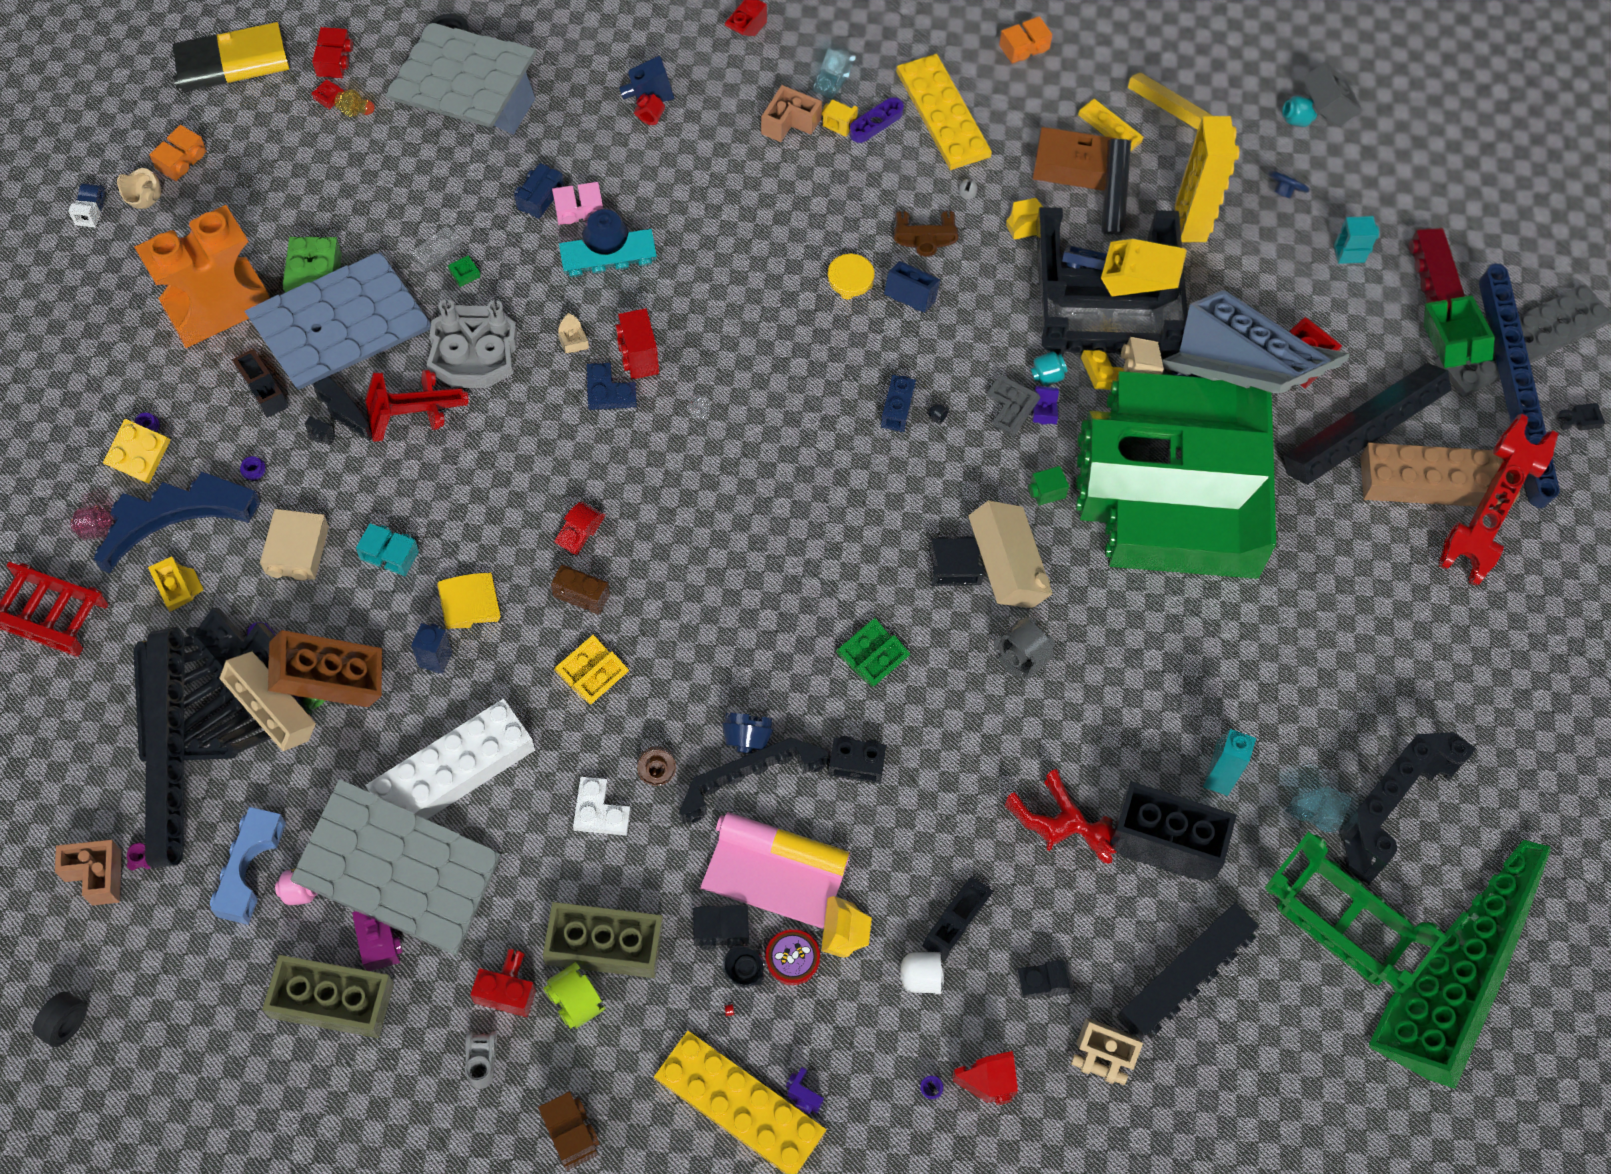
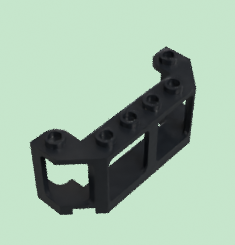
M1455 732L1417 734L1341 829L1340 837L1341 841H1344L1347 869L1369 885L1388 865L1397 852L1395 839L1381 829L1380 826L1415 781L1422 775L1431 782L1440 773L1446 774L1445 778L1449 781L1477 748ZM1374 857V858L1376 859V861H1375V862L1373 863V865H1372L1371 861H1372V858Z

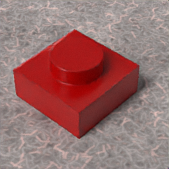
M327 79L312 92L313 99L329 110L345 96L343 89Z

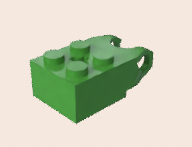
M289 237L283 281L285 293L340 269L342 253L337 237Z

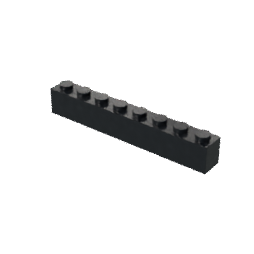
M1425 363L1285 454L1284 460L1287 475L1307 485L1365 448L1368 443L1374 442L1450 392L1449 371L1430 363Z

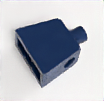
M657 56L630 69L628 74L631 83L619 87L623 100L636 96L638 100L644 93L647 96L654 94L662 102L675 99L661 56Z

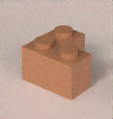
M781 85L761 116V134L779 142H782L791 127L812 135L821 120L822 101Z
M113 840L56 845L55 873L64 882L82 880V896L92 906L120 903L122 850Z

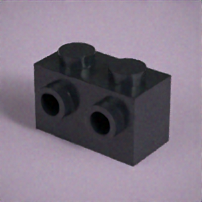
M850 736L834 737L828 776L881 784L886 745L876 740L864 742L857 741Z

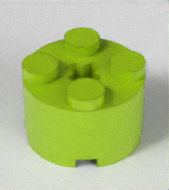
M576 962L546 981L547 985L543 987L550 1001L555 1005L559 1004L562 1008L557 1012L565 1025H568L570 1029L572 1027L579 1028L605 1010V1007L600 1004L602 1001L586 975L582 976L577 971L580 967Z

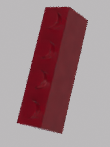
M1444 228L1416 230L1412 240L1409 242V251L1414 256L1415 270L1419 273L1421 279V290L1425 292L1426 303L1447 300L1448 319L1450 318L1451 299L1465 297Z

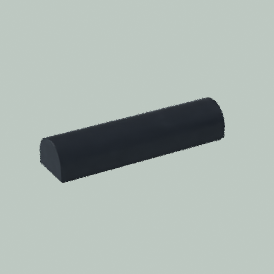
M1110 139L1107 143L1101 234H1125L1131 141L1127 139Z

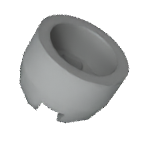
M969 179L963 180L959 186V195L964 199L974 198L978 189L976 182Z

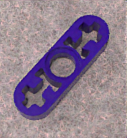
M895 97L888 98L853 121L850 125L849 133L851 140L863 143L899 120L903 115V102ZM873 117H879L883 121L880 123H874L871 121V119Z

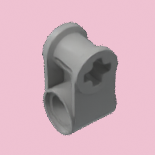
M467 1031L465 1074L473 1087L483 1089L488 1087L494 1078L497 1032L473 1034L472 1031ZM483 1067L487 1069L485 1075L480 1078L472 1076L477 1068Z

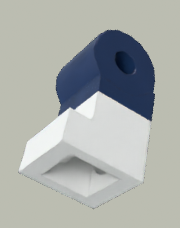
M88 183L80 185L76 202L71 204L68 210L75 225L96 228L105 200L103 185ZM82 216H87L89 220L82 219Z

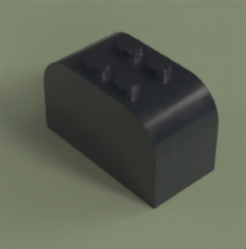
M1130 781L1123 796L1110 844L1118 854L1131 860L1187 878L1211 880L1218 875L1225 864L1237 815Z

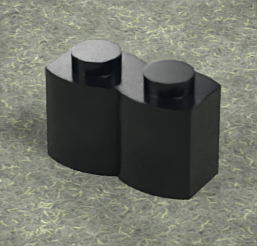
M748 906L694 907V946H699L702 950H712L717 945H727V948L731 949L737 945L749 944Z

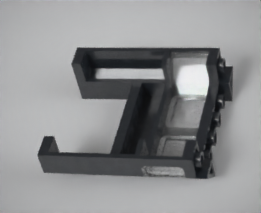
M1039 207L1036 230L1042 347L1050 352H1055L1057 355L1061 354L1062 357L1064 352L1076 354L1084 350H1099L1121 355L1123 345L1128 343L1130 337L1158 342L1162 360L1179 353L1188 316L1184 265L1178 288L1111 296L1101 279L1103 270L1062 268L1060 226L1063 208ZM1156 210L1147 241L1182 248L1179 211Z

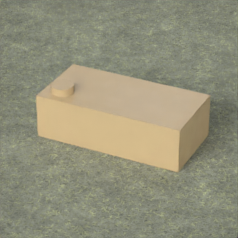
M988 500L968 515L997 604L1033 608L1053 594L1049 578L1046 575L1022 506Z

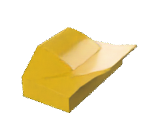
M1037 198L1013 203L1011 215L1006 220V226L1014 240L1037 235L1036 219L1039 207H1043Z
M173 557L148 567L169 612L192 601L198 593L204 590L194 569L178 564Z
M836 896L827 898L821 951L845 958L853 951L868 946L872 918L860 911L854 903Z

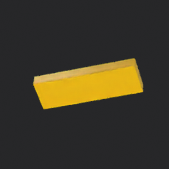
M1095 98L1079 110L1078 116L1105 137L1130 140L1131 151L1143 142L1144 137Z

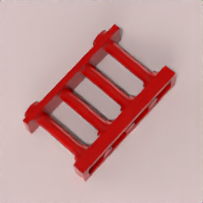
M8 562L7 567L15 578L0 601V630L79 657L83 647L78 642L76 635L94 605L104 609L108 607V603L102 596L103 593L94 587L86 589L35 571L25 563L18 565ZM24 582L36 584L37 587L21 614L16 616L10 615L7 610ZM50 589L59 592L60 595L44 622H40L39 625L33 623L30 618L46 591ZM73 597L83 601L67 631L64 630L62 633L55 631L53 627L69 599Z

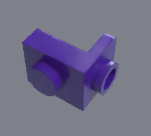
M1036 386L1034 392L1039 394L1040 400L1032 410V421L1043 425H1057L1059 389Z
M801 1067L799 1073L794 1071L786 1084V1087L789 1088L788 1098L795 1101V1106L803 1112L810 1114L813 1111L818 1114L823 1105L824 1098L801 1085L807 1074V1069Z

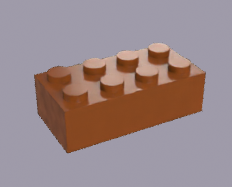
M281 630L269 642L268 691L370 707L382 696V648Z

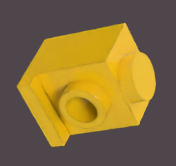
M832 99L822 109L823 127L846 137L850 132L851 123L857 119L858 107L853 106L850 108Z

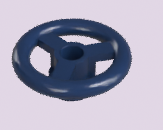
M1273 170L1267 173L1271 179L1278 182L1274 192L1285 198L1290 199L1294 190L1303 193L1310 191L1307 185Z

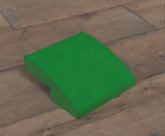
M876 618L871 620L836 650L838 655L872 687L911 655L895 635L892 637Z

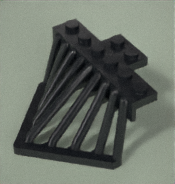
M218 607L210 610L199 627H188L186 629L189 636L184 637L185 647L198 645L199 648L185 653V663L204 658L209 659L203 666L184 674V685L215 671L217 672L209 682L184 696V709L224 685L220 680V676L226 660L253 652L268 669L269 642L275 635L264 623H256L249 635L245 637ZM139 641L133 648L139 759L146 761L147 641ZM225 685L215 699L184 720V733H186L184 734V747L189 745L188 748H184V760L235 758L238 753L272 738L264 730L233 743L262 728L256 720L237 728L253 718L246 708L242 713L211 730L244 708ZM291 695L308 715L311 716L313 714L298 696ZM232 698H234L228 706H226L225 708H223L222 710H220L219 712H217L216 714H214L213 716H211L210 718H208L207 720L193 728L199 722L204 720L210 714H212L221 706H223Z

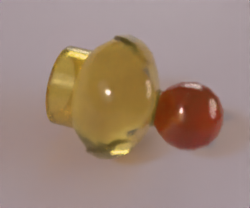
M354 89L339 92L335 98L336 108L348 117H355L360 112L364 115H371L375 110L373 102L367 99L363 100L360 93Z

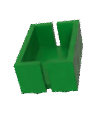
M1473 295L1451 299L1450 321H1447V300L1425 303L1424 328L1444 368L1466 365V361H1470L1472 364L1493 360L1495 337Z

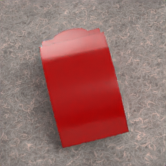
M584 501L577 503L565 516L564 519L567 521L554 542L577 556L590 535L594 536L606 515Z

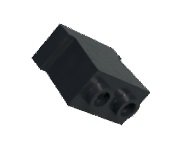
M965 536L958 539H949L948 537L931 539L929 548L933 564L931 586L982 585L984 567L983 565H978L980 550L976 538Z

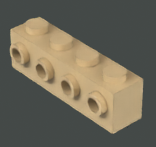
M253 652L226 660L220 680L282 751L309 741L316 723L297 703L294 697L289 694L268 691V669Z

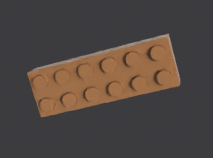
M1368 443L1360 457L1363 499L1478 507L1503 459L1494 455L1493 450ZM1507 472L1506 480L1510 484L1513 483L1514 479L1512 474ZM1519 491L1517 497L1515 498L1513 504L1515 503V501L1517 500V498L1520 496V491Z

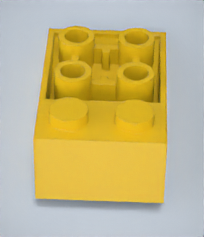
M1137 239L1110 242L1101 279L1111 296L1178 288L1187 250Z

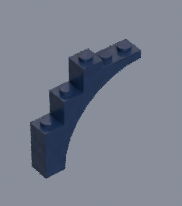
M202 471L198 478L192 481L189 492L162 482L158 490L153 492L150 502L122 493L119 500L114 502L110 513L116 523L109 528L108 536L103 544L96 549L93 559L100 570L111 573L120 559L133 546L153 532L174 523L206 517L231 518L249 523L261 502L254 490Z

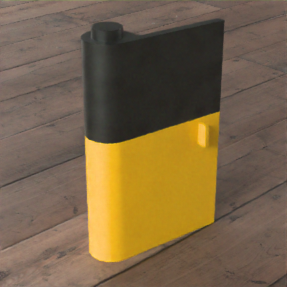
M278 22L172 44L177 73L173 78L176 88L181 89L183 93L290 70Z

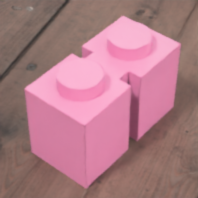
M598 182L578 185L579 207L576 204L573 186L552 189L558 225L579 222V219L582 218L583 221H587L592 213L603 209Z

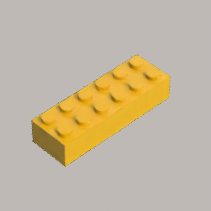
M1202 116L1174 205L1175 211H1179L1182 242H1207L1209 234L1213 233L1214 219L1218 218L1219 205L1223 204L1224 190H1228L1229 176L1233 175L1234 162L1239 158V146L1235 145L1236 126H1232L1231 116Z

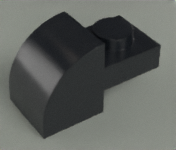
M1046 961L1044 965L1017 968L1016 970L1021 999L1042 995L1053 997L1075 993L1070 964L1067 961Z

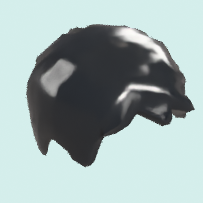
M737 945L731 948L725 955L722 964L726 978L742 988L762 985L764 978L763 970L766 967L762 954L757 949L748 945Z

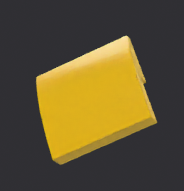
M491 573L463 575L437 583L446 629L471 628L473 623L499 621L501 616Z
M592 635L557 665L554 671L580 697L591 705L629 672V669L613 652L610 653Z

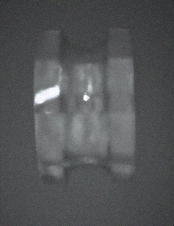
M693 395L690 403L687 405V410L692 415L703 418L707 416L711 402L703 396Z

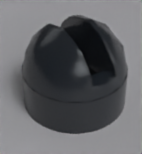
M933 404L929 409V418L940 425L946 419L949 408L943 404Z

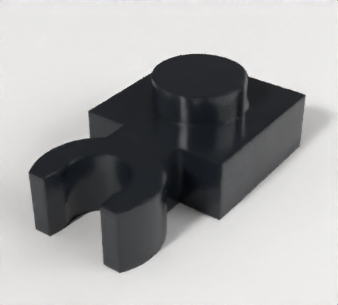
M1598 403L1575 405L1572 410L1564 409L1557 415V419L1565 418L1568 420L1561 425L1563 430H1568L1573 425H1577L1579 431L1602 428L1605 424Z

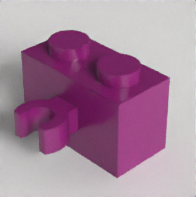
M352 912L362 964L366 971H373L400 963L399 954L403 953L400 937H395L393 927L360 912Z

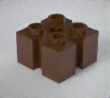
M569 1091L538 1107L566 1171L598 1156L595 1147L600 1144L591 1123L585 1126L583 1122L588 1117L579 1097L573 1099Z

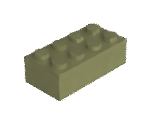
M552 902L543 950L545 965L566 968L576 962L582 970L656 979L664 927L663 916Z
M279 955L262 1010L271 1019L379 1038L394 983L387 974Z

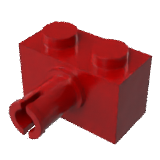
M508 949L502 971L498 973L479 968L470 994L474 1004L528 1018L536 989L533 982L517 977L525 954L520 951L514 953V949Z

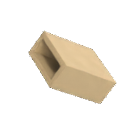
M274 509L260 560L265 574L275 578L282 576L293 577L300 581L307 579L316 580L329 529L325 515Z

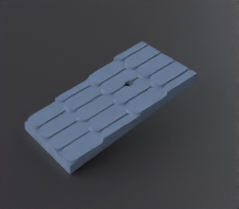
M381 252L372 254L350 266L346 265L311 283H305L280 296L276 295L245 310V313L298 390L418 336L431 328V323Z

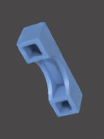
M249 807L247 814L242 816L239 824L240 833L237 840H234L230 847L231 857L228 864L221 870L220 886L218 891L212 894L210 900L211 910L218 918L249 925L258 898L246 885V870L252 859L259 853L278 847L286 825L281 814Z

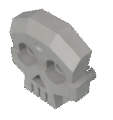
M446 299L442 300L438 305L441 315L431 321L430 341L432 348L426 364L427 369L430 372H434L435 377L453 388H488L513 375L511 354L516 350L517 329L516 323L503 312L502 303L497 300V306H495V301L493 300L487 306L454 305L450 299H448L449 305H447Z

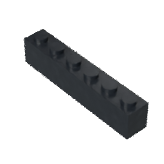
M1235 902L1120 1011L1117 1018L1134 1036L1139 1037L1141 1041L1146 1036L1152 1039L1162 1029L1159 1024L1165 1018L1171 1021L1182 1010L1179 1005L1185 999L1191 1002L1201 992L1197 988L1204 981L1207 984L1212 982L1218 976L1219 972L1216 969L1222 963L1228 966L1238 956L1235 951L1241 945L1246 949L1257 938L1254 932L1258 929L1259 925Z

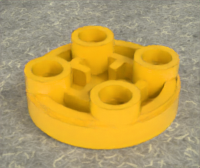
M843 254L830 263L828 282L831 288L839 293L843 299H852L854 296L866 293L873 287L874 268L865 257L858 254Z

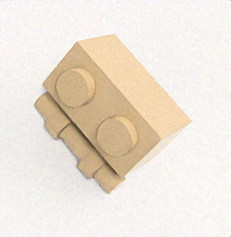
M1086 1017L1076 1044L1080 1050L1087 1053L1085 1057L1074 1054L1071 1065L1081 1068L1080 1071L1089 1074L1091 1072L1102 1076L1106 1082L1112 1084L1117 1082L1125 1085L1128 1074L1120 1072L1119 1068L1124 1066L1132 1070L1134 1069L1143 1042L1139 1037ZM1096 1056L1111 1061L1110 1065L1107 1067L1094 1062Z

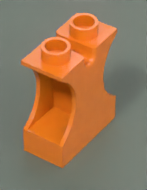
M227 205L189 222L191 231L184 237H178L175 231L170 230L134 246L155 284L168 285L158 299L185 348L249 319L245 310L270 299L266 288L247 257H238L241 250L248 243V239Z

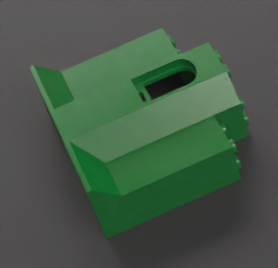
M1119 371L1116 381L1112 380L1111 393H1108L1107 408H1111V411H1089L1087 419L1082 420L1081 432L1078 433L1077 447H1081V450L1077 456V468H1080V475L1077 476L1076 489H1080V496H1077L1076 511H1080V521L1106 523L1105 535H1109V542H1106L1105 557H1109V567L1259 579L1276 546L1272 393L1252 386L1245 388L1223 380ZM1128 436L1170 439V464L1127 460L1118 449L1119 442ZM1176 449H1181V459H1176Z

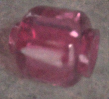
M99 505L76 509L70 521V526L79 538L89 540L105 536L112 526V519L107 510H104Z

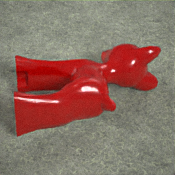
M1057 769L1049 772L1046 776L1047 780L1044 782L1061 810V813L1057 814L1054 818L1034 814L1029 811L1016 792L1011 793L1006 799L1005 808L1016 816L1026 829L1037 832L1047 843V851H1050L1053 845L1077 833L1082 835L1087 845L1095 851L1097 857L1103 863H1112L1111 854L1116 853V850L1110 844L1114 832L1113 820L1103 816L1095 823H1088L1068 795Z

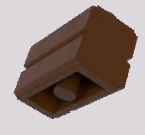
M563 564L558 569L551 583L553 597L582 609H589L590 612L597 615L601 614L610 596L608 582Z

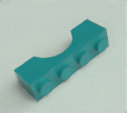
M652 229L629 232L624 246L617 252L609 255H601L591 251L583 240L559 243L564 275L569 274V277L582 276L585 271H592L593 274L606 272V268L615 267L616 270H623L629 268L630 264L636 263L639 266H648L657 258Z

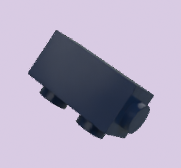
M892 375L882 414L881 428L905 432L915 392V379H910L907 376Z
M423 623L420 624L411 644L417 664L420 668L443 675L453 653L446 630L436 624H430V626Z

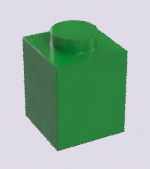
M1061 466L1033 473L1031 482L1028 485L1030 496L1036 499L1038 506L1065 499L1069 489V484Z

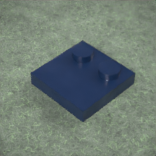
M1067 245L1062 261L1067 262L1066 265L1073 268H1080L1082 265L1103 270L1107 253Z

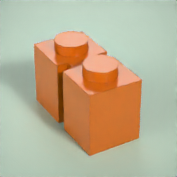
M1040 16L1022 23L1026 33L1019 24L1001 31L999 46L1012 64L1026 60L1030 54L1034 56L1050 49L1053 34Z
M179 125L167 137V141L175 146L173 147L163 141L149 155L156 170L177 181L190 169L189 165H194L207 151L199 135Z

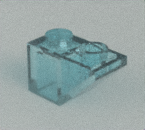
M828 48L812 90L833 99L847 80L856 56L838 48Z
M1324 787L1293 797L1286 806L1285 811L1299 821H1308L1316 825L1323 832L1335 834L1342 825L1352 797L1330 787Z

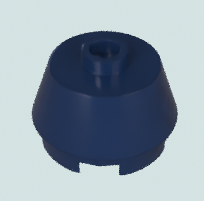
M601 209L589 216L582 232V238L591 251L609 255L617 252L624 246L629 232L626 224L616 212Z
M726 713L725 721L722 723L726 745L737 747L736 752L752 754L753 749H764L774 729H771L773 719L768 717L760 718L748 714Z

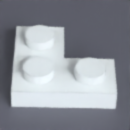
M580 778L573 824L574 831L627 836L631 809L627 806L605 804L607 779Z

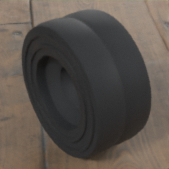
M66 991L60 992L49 999L37 1014L32 1027L33 1033L49 1046L59 1047L70 1040L79 1030L85 1020L87 1006L73 994Z

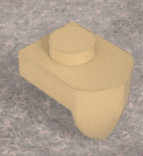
M568 313L562 319L558 329L559 341L565 353L589 349L588 339L579 320L574 315Z

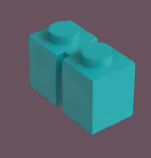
M1374 216L1345 218L1341 227V233L1338 234L1334 243L1338 264L1366 262L1380 233L1378 225L1375 224Z
M369 523L356 546L360 560L381 567L383 562L386 561L387 563L384 566L386 570L405 577L419 553L416 541L410 535L405 533L401 535L397 533L392 534L390 528L384 525L376 526Z

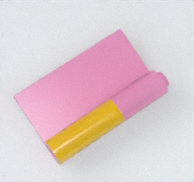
M727 812L725 816L721 815L716 827V831L720 832L719 841L701 884V889L824 929L827 898L837 896L851 852Z

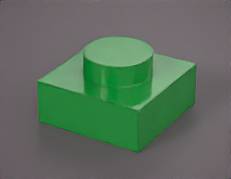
M469 255L448 265L449 272L459 287L481 277L479 270Z

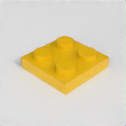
M124 419L103 464L149 484L171 439Z

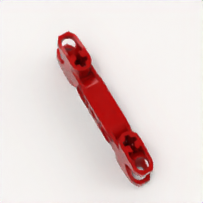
M1523 414L1517 415L1506 431L1499 437L1493 449V454L1503 459L1469 526L1467 527L1457 522L1452 527L1443 545L1438 566L1448 569L1460 554L1467 556L1472 564L1469 583L1474 586L1482 582L1490 570L1497 564L1503 552L1504 546L1495 542L1494 538L1528 473L1539 478L1545 472L1553 457L1559 433L1552 430L1547 432L1537 445L1531 444L1524 434L1528 417ZM1507 472L1513 476L1512 484L1506 480ZM1484 516L1489 517L1491 521L1489 528L1483 524Z

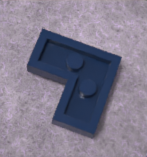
M611 363L587 364L589 410L637 407L636 382L612 383Z

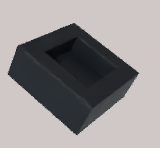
M311 416L308 417L304 423L308 436L317 443L323 442L331 445L335 439L331 425Z

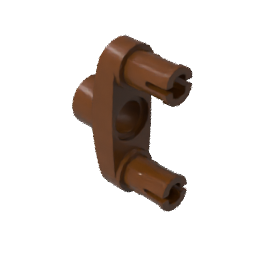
M901 211L895 214L896 228L894 229V241L902 246L916 248L917 253L923 257L934 255L937 252V247L952 245L959 238L958 228L955 226V213L953 211H949L950 218H948L947 211L941 213L942 226H909L910 215L908 212H903L904 218L901 217Z

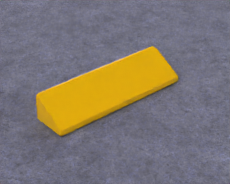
M1141 72L1133 75L1129 80V89L1197 130L1202 116H1213Z

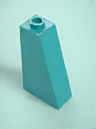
M1229 729L1216 742L1203 787L1228 796L1250 761L1256 738L1233 729Z

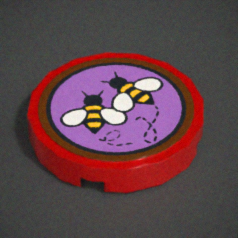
M788 929L778 933L770 940L766 948L765 963L769 973L781 983L797 986L808 982L816 973L820 965V950L817 942L809 934L801 930Z

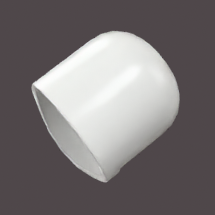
M912 952L903 958L900 975L902 984L907 991L912 993L942 994L944 976L940 952Z

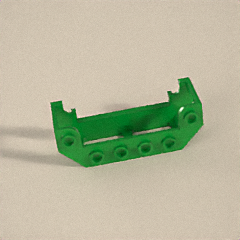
M1308 831L1267 883L1265 889L1269 894H1274L1280 899L1277 905L1280 913L1366 980L1378 986L1382 981H1386L1393 986L1392 989L1402 994L1413 984L1447 936L1432 922H1420L1413 926L1405 915L1395 912L1387 906L1383 898L1370 893L1359 880L1345 874L1337 863L1324 858L1328 853L1326 842L1320 836L1313 835ZM1302 848L1308 858L1309 865L1294 885L1290 887L1287 883L1289 879L1282 875V872ZM1314 873L1321 874L1352 899V904L1334 927L1295 898ZM1362 909L1368 910L1400 935V941L1382 965L1343 935ZM1417 942L1431 947L1412 974L1405 969L1400 971L1393 967L1410 943Z

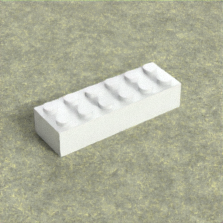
M502 699L365 786L368 792L427 820L535 751L528 732L506 701Z

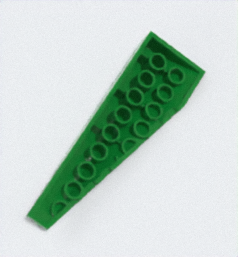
M1523 840L1503 863V869L1497 876L1494 874L1488 881V887L1481 895L1477 894L1467 912L1463 911L1444 934L1447 936L1413 984L1402 994L1395 992L1390 998L1371 1038L1369 1048L1427 1080L1456 1089L1513 956L1551 851L1550 846Z

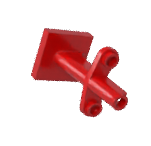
M428 369L422 371L423 392L392 394L386 391L383 373H373L365 398L372 441H383L390 416L427 411L431 429L438 430L439 427L444 426V414L439 412L438 409L467 406L469 402L467 391H462V389L433 391L432 386H435L436 377L435 373L430 372Z

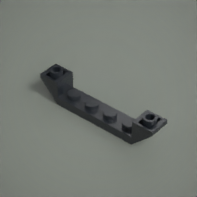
M791 737L693 778L679 810L680 821L682 825L687 822L693 824L703 819L704 815H707L706 804L702 797L704 793L705 795L713 794L721 786L737 784L745 776L753 773L754 775L761 774L774 764L782 765L791 761L794 756L804 774L810 771L811 773H816L828 764L829 754L826 749Z

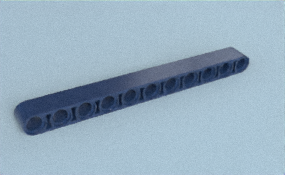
M1494 263L1488 267L1479 279V288L1487 323L1495 337L1494 353L1510 423L1514 421L1517 415L1523 414L1527 416L1528 422L1525 427V437L1531 444L1537 445L1542 437L1546 435L1545 424L1509 273L1504 265ZM1553 458L1539 478L1528 473L1524 481L1528 500L1536 508L1546 507L1560 492Z

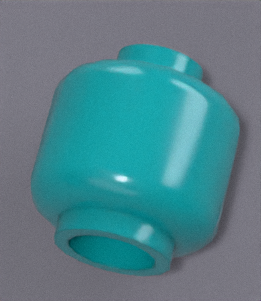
M1293 96L1287 100L1282 109V115L1286 123L1298 127L1309 126L1317 117V113L1312 106L1314 101L1311 98Z
M1053 351L1036 357L1033 361L1034 367L1030 369L1035 382L1040 380L1043 386H1049L1062 381L1065 378V373L1068 372L1062 355H1057Z

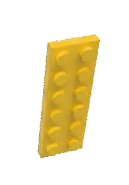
M938 54L897 66L896 72L950 170L991 157L992 151Z
M688 1030L654 1076L656 1081L785 1174H798L827 1130Z

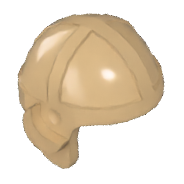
M146 168L137 169L129 175L120 174L118 176L117 185L123 200L134 208H149L161 197V185L157 176Z

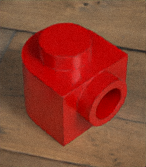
M644 93L636 102L637 107L634 114L645 124L656 125L665 110V105L656 95L651 94L647 96Z

